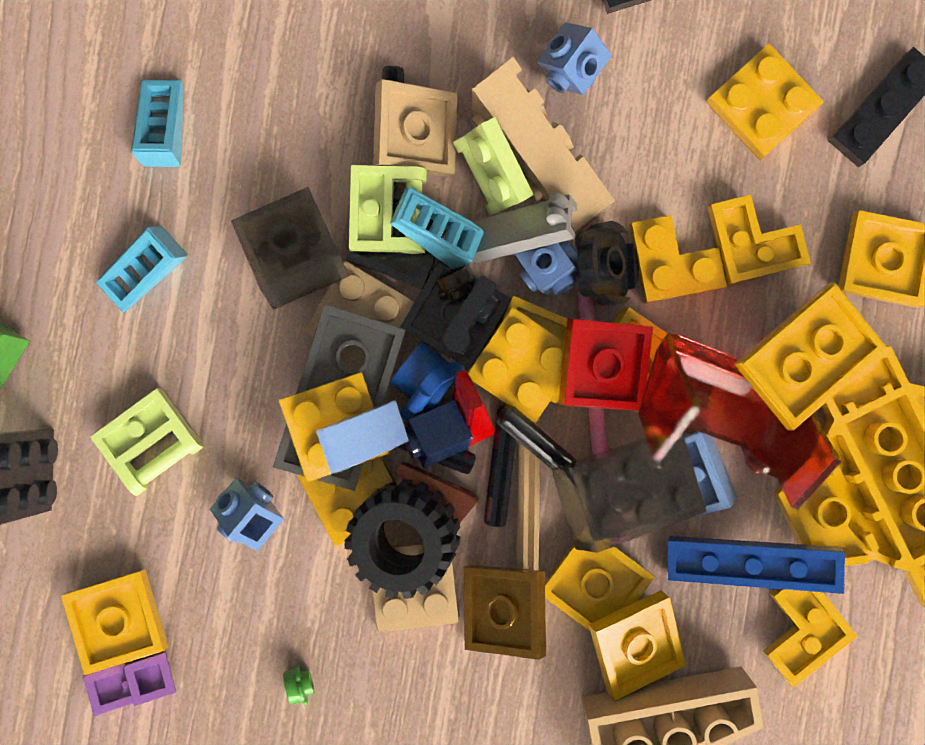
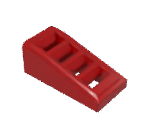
M463 370L457 373L452 401L455 400L473 435L469 445L472 446L494 435L495 429L468 372Z

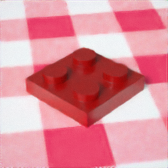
M567 318L558 403L566 406L644 411L653 327Z

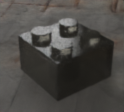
M309 187L231 220L258 286L273 310L349 276Z

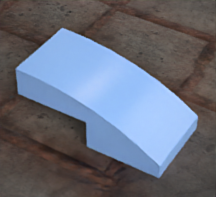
M395 400L378 405L356 416L344 418L316 431L330 473H336L357 465L409 441Z

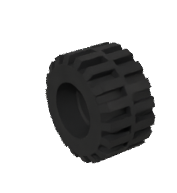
M402 480L398 485H396L395 481L387 483L381 490L378 488L356 509L352 514L354 517L348 522L346 532L350 533V535L344 540L345 549L352 550V553L347 557L350 567L357 565L359 571L355 576L361 582L365 578L372 583L369 589L375 593L382 588L386 590L385 597L394 599L399 592H402L404 599L413 598L417 590L423 595L430 591L433 584L437 585L456 555L455 552L460 545L461 536L456 535L460 529L459 519L451 518L455 511L451 502L447 505L441 502L444 494L438 489L434 494L427 491L429 484L420 482L417 487H413L412 480ZM401 520L412 525L422 537L424 553L406 555L395 550L385 536V521Z

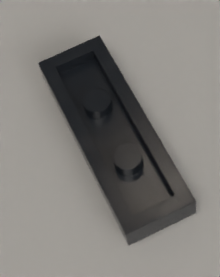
M915 47L907 51L828 141L857 167L864 165L925 96V56Z

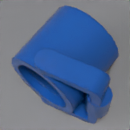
M420 343L390 382L392 386L409 398L400 412L402 418L408 423L409 419L434 409L455 382L456 374L463 371V367L455 361L449 363L425 343Z

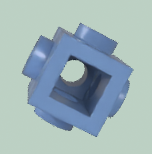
M565 22L557 34L550 39L537 63L547 75L545 77L546 82L554 90L560 93L570 91L584 95L595 82L596 77L612 55L593 28Z
M569 240L515 253L525 268L520 272V275L533 292L539 289L540 292L549 297L554 293L556 296H560L577 283L575 278L580 274L579 267L576 264L578 252Z
M237 477L218 496L216 502L210 508V511L219 523L217 530L225 538L232 542L238 541L256 551L263 546L284 518L271 502L274 496L267 488L255 481L252 485H249Z

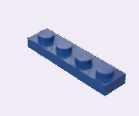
M669 536L668 580L844 594L845 549L838 546Z

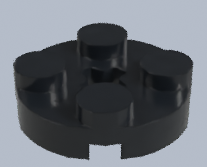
M615 221L593 224L587 230L579 231L575 238L580 271L577 279L579 292L583 297H592L596 303L602 306L626 303L631 298L625 297L628 290L635 289L638 282L639 266L636 249L633 243H625L621 233H627V231L621 224Z

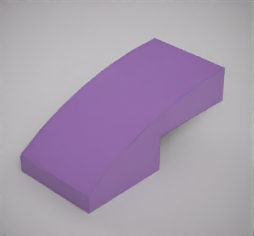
M166 651L83 676L93 716L130 704L137 706L176 693Z

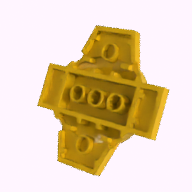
M887 346V349L822 405L827 417L822 419L825 425L819 438L818 448L773 494L798 544L844 547L845 566L866 564L871 560H877L897 569H902L920 605L925 607V387L909 383L892 347Z

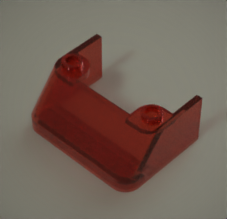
M674 333L666 334L656 349L638 412L653 459L661 461L687 427L739 446L746 458L747 466L756 474L762 476L767 474L777 478L791 508L798 510L842 462L815 414L813 413L795 430H787L734 365L739 359Z

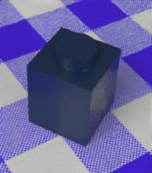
M455 400L409 419L406 429L409 441L404 444L411 458H418L424 469L468 449L473 435Z

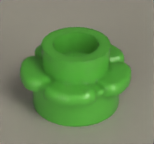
M296 664L294 669L283 672L284 686L290 705L303 702L305 706L308 704V696L315 694L313 679L309 669L302 671L301 666Z

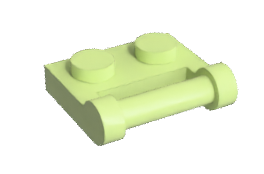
M496 117L481 123L465 136L453 142L458 154L463 153L488 203L484 206L489 216L534 195Z
M351 165L350 251L425 253L424 248L406 235L405 237H392L393 226L390 222L393 217L394 182L406 183V188L411 187L422 194V184L427 182L426 168L416 166ZM415 208L410 220L411 222H416L420 210Z
M156 388L90 437L126 488L136 496L148 488V483L181 458L188 453L194 455L204 447L200 437L189 427L162 388ZM173 431L179 441L138 471L134 469L130 461Z

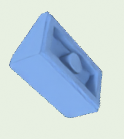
M708 425L693 429L663 442L692 517L730 508L736 502L737 497Z

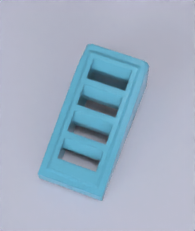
M141 80L131 152L138 162L145 167H180L183 128V83L181 80ZM152 97H170L169 102H152ZM152 114H168L167 117H152ZM151 130H165V134H151Z
M411 187L404 190L390 222L393 227L451 269L469 265L473 261L484 230L470 220ZM415 208L420 210L416 222L413 223L410 220ZM432 219L433 223L430 230L428 231L426 230V227L428 225L429 220ZM445 229L448 232L445 239H442L441 236Z
M147 227L95 283L122 312H126L172 272L188 255L163 227ZM143 254L155 266L152 270L140 258ZM130 265L143 278L141 281L128 269ZM118 276L132 289L129 294L115 280Z

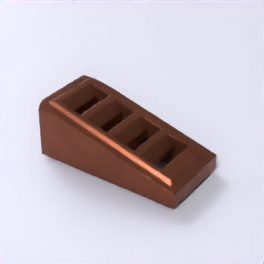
M402 461L395 469V473L403 480H412L413 487H417L420 482L429 484L427 491L431 494H434L437 489L444 494L441 502L444 505L451 502L455 509L451 518L459 519V523L479 501V496L475 495L474 492L408 462Z

